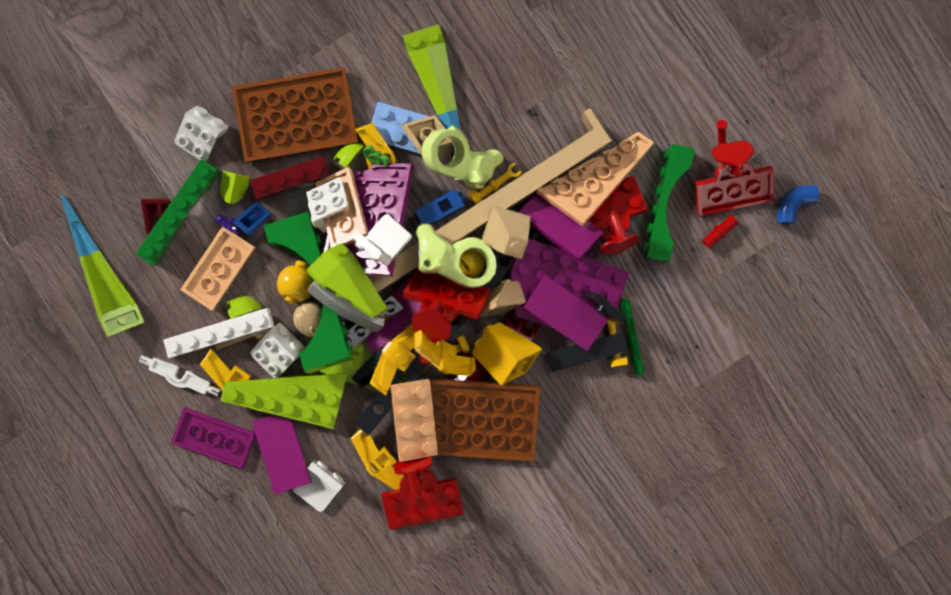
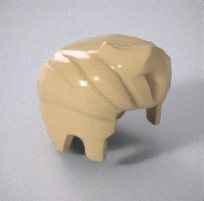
M314 302L298 304L293 315L296 328L305 336L313 337L320 323L322 308Z

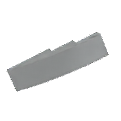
M313 281L309 286L308 292L322 304L353 323L378 332L384 326L385 319L377 316L375 318L369 317L353 307L351 301L344 297H337L336 292L330 288H323L316 281Z

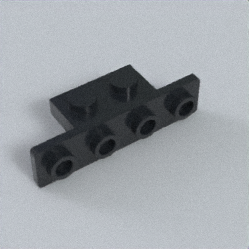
M392 294L383 300L388 308L387 311L377 316L385 319L384 324L403 309L402 304ZM348 319L345 320L349 333L346 336L347 342H351L353 349L375 332L357 325Z

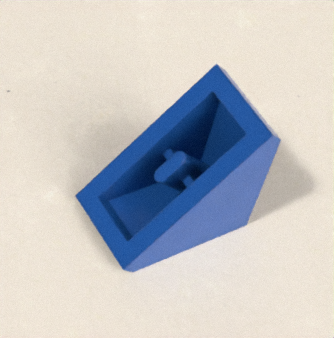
M256 201L238 216L233 223L247 235L254 236L271 213Z

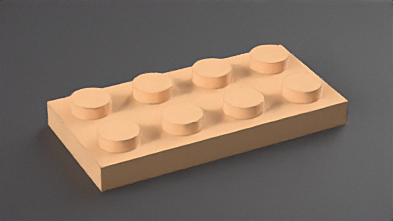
M349 167L315 182L317 188L336 178H341L349 204L347 209L324 219L331 247L341 242L345 246L356 242L351 237L356 230L364 237L368 234L353 172Z
M222 226L180 290L211 311H214L256 247Z
M423 379L390 385L399 461L403 462L438 455L430 380Z

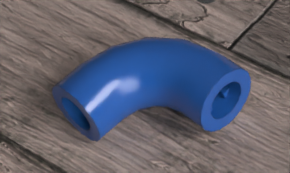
M805 185L788 191L779 202L777 223L794 224L796 223V213L800 206L805 204L816 205L819 195L818 186Z

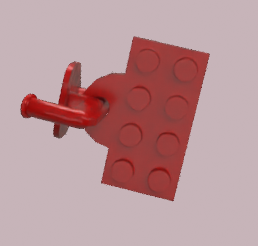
M719 120L716 123L718 146L712 149L715 161L721 164L715 171L714 178L695 182L696 206L699 217L774 201V169L772 166L753 169L748 161L754 155L753 147L746 141L727 143L726 128L728 123L725 120Z
M634 175L625 178L588 220L603 232L600 239L608 241L601 245V254H621L638 242L637 234L626 235L630 226L629 217L647 212L646 204Z
M416 268L403 292V298L421 303V310L415 312L412 316V328L416 332L421 330L435 345L438 340H447L451 334V323L449 321L455 319L459 314L478 320L490 295V289L466 288L443 275L423 273L419 268ZM420 355V361L428 364L429 361Z
M431 456L396 462L394 464V473L402 475L400 489L381 493L389 530L463 515L464 508L457 478L453 477L437 481L435 475L428 470L433 464Z

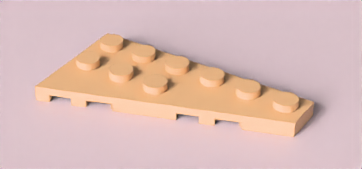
M637 132L621 141L614 148L607 149L600 156L593 157L569 171L565 176L553 180L551 184L537 189V194L583 227L653 147L654 142L640 132Z

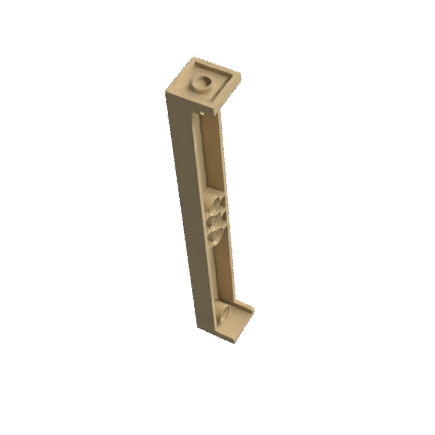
M589 108L583 112L580 118L589 131L587 134L436 230L437 235L446 240L450 245L465 239L487 224L493 206L510 210L536 193L537 189L547 186L553 180L561 177L606 148L611 139L592 110ZM419 242L396 257L393 277L367 275L378 294L418 268Z

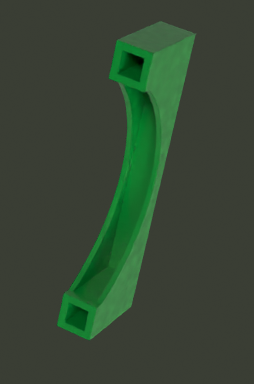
M308 212L264 225L268 243L273 248L280 247L289 250L303 258L310 266L324 253L320 248L323 245L321 236L316 234L315 226ZM324 304L315 335L305 350L299 352L303 369L307 374L353 360L351 354H354L351 342H347L346 336L349 333L346 324H342V316Z

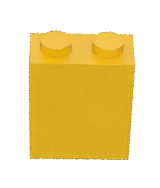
M499 322L484 328L482 331L483 335L475 342L472 354L502 386L525 375L542 349Z

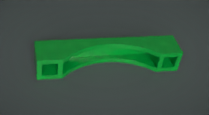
M671 144L665 150L664 159H666L665 167L661 168L659 178H662L661 186H657L655 196L658 197L657 204H653L651 215L654 217L652 223H649L647 228V234L650 235L648 242L645 241L643 246L645 258L670 262L674 242L667 226V201L676 181L691 168L694 148Z
M201 159L138 249L136 255L150 265L158 266L169 250L177 231L199 200L212 188L222 172Z

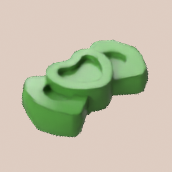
M368 145L363 149V156L375 165L382 163L386 167L390 163L389 157L381 155V151H375L372 145Z

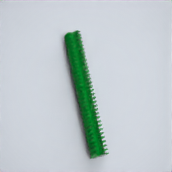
M628 298L620 300V304H622L620 306H623L621 311H623L622 313L626 317L624 325L627 327V339L630 341L628 342L629 346H631L629 347L631 348L630 353H632L630 355H633L631 360H634L632 361L634 362L632 365L635 367L633 368L635 369L634 372H636L634 374L640 375L645 373V369L642 364L641 350H639L638 336H636L637 331L635 329L634 317H632L631 303H629L631 301Z

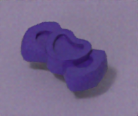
M223 215L217 216V223H220L221 226L230 232L241 235L242 230L233 223L235 220L233 217L228 220Z

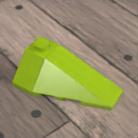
M342 242L328 248L306 271L321 287H328L335 291L337 297H344L351 301L353 307L371 318H375L388 309L356 257Z

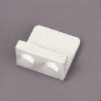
M196 106L185 113L174 142L197 159L207 161L217 138L225 134L229 126L223 123L221 119L209 114L206 109Z
M336 178L306 192L309 202L308 206L312 215V223L315 228L318 227L323 233L327 232L324 219L347 209L349 206L341 178Z
M384 215L366 237L357 230L351 237L357 241L355 245L360 250L370 252L367 256L375 263L380 261L385 266H388L409 242L411 234L389 215Z
M280 322L264 335L250 354L273 378H279L292 362L300 357L299 352L304 351L305 347Z
M315 459L308 467L312 483L295 488L293 491L317 511L322 512L345 482L342 481L343 478L336 472L332 473L327 469L328 466L324 462Z

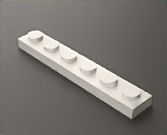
M265 308L167 338L163 341L168 358H173L272 328L274 323L270 308Z

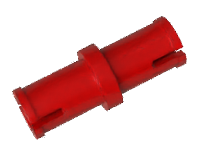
M730 215L720 225L713 227L714 230L702 239L703 244L710 249L721 238L724 239L727 236L726 234L738 225L737 219Z

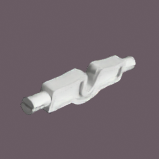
M141 355V359H139L140 363L149 366L148 369L164 376L170 384L176 387H189L202 394L208 392L217 397L220 394L221 389L211 386V381L198 376L192 371H186L182 379H178V365L165 362L159 358L150 359L144 355Z

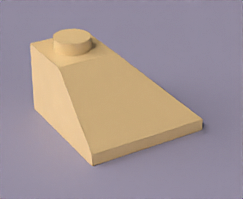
M436 115L402 124V129L421 155L422 145L429 134L438 129H445ZM449 137L444 138L439 144V160L449 158L454 144Z
M493 206L482 237L484 244L503 254L522 259L529 238L530 216Z
M511 279L501 281L499 286L493 288L479 318L501 315L514 309L515 305L519 306L526 303L520 282H511Z

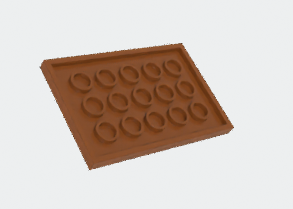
M345 67L232 87L245 163L358 143Z
M424 378L430 380L438 455L535 461L540 385L506 383L501 386L497 382Z

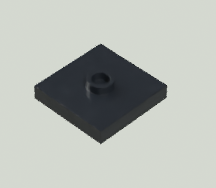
M591 291L585 292L583 297L596 308L595 310L601 316H605L610 321L619 324L625 322L626 317L602 295Z

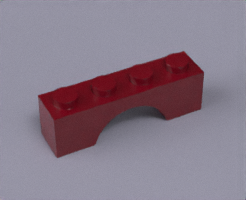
M322 156L252 179L250 182L256 199L261 201L279 195L290 188L315 183L330 176L331 172L327 159Z

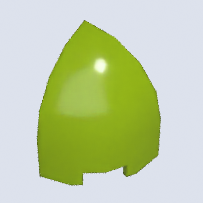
M361 143L344 145L337 152L333 160L344 168H350L365 148V145Z
M223 171L220 186L223 199L229 204L239 202L246 194L250 177Z
M241 296L227 301V305L230 308L228 310L230 319L262 309L260 303L249 296Z

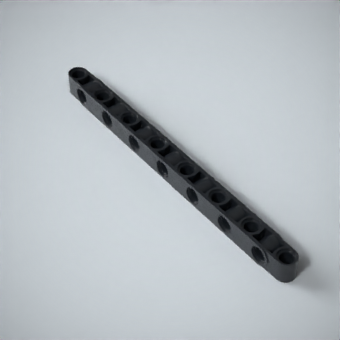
M530 225L529 228L533 229L534 235L528 239L535 240L540 235V232ZM499 252L495 256L496 272L492 279L484 284L483 287L490 289L491 292L511 269L515 257ZM502 256L507 257L509 265H500L499 258ZM484 269V270L482 271V273L477 277V279L480 278V277L484 274L485 269ZM459 314V324H451V334L447 340L443 341L448 343L469 317ZM414 351L415 358L405 371L401 369L397 371L390 385L400 384L399 376L402 373L409 375V382L416 381L430 362L428 364L422 363L420 361V354ZM390 387L387 395L380 391L353 423L367 436L371 434L393 408ZM376 403L383 404V413L377 414L374 411Z

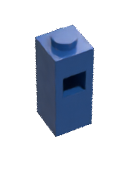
M454 189L420 207L415 212L422 224L433 225L465 208L464 202H466V199L461 191L457 192Z

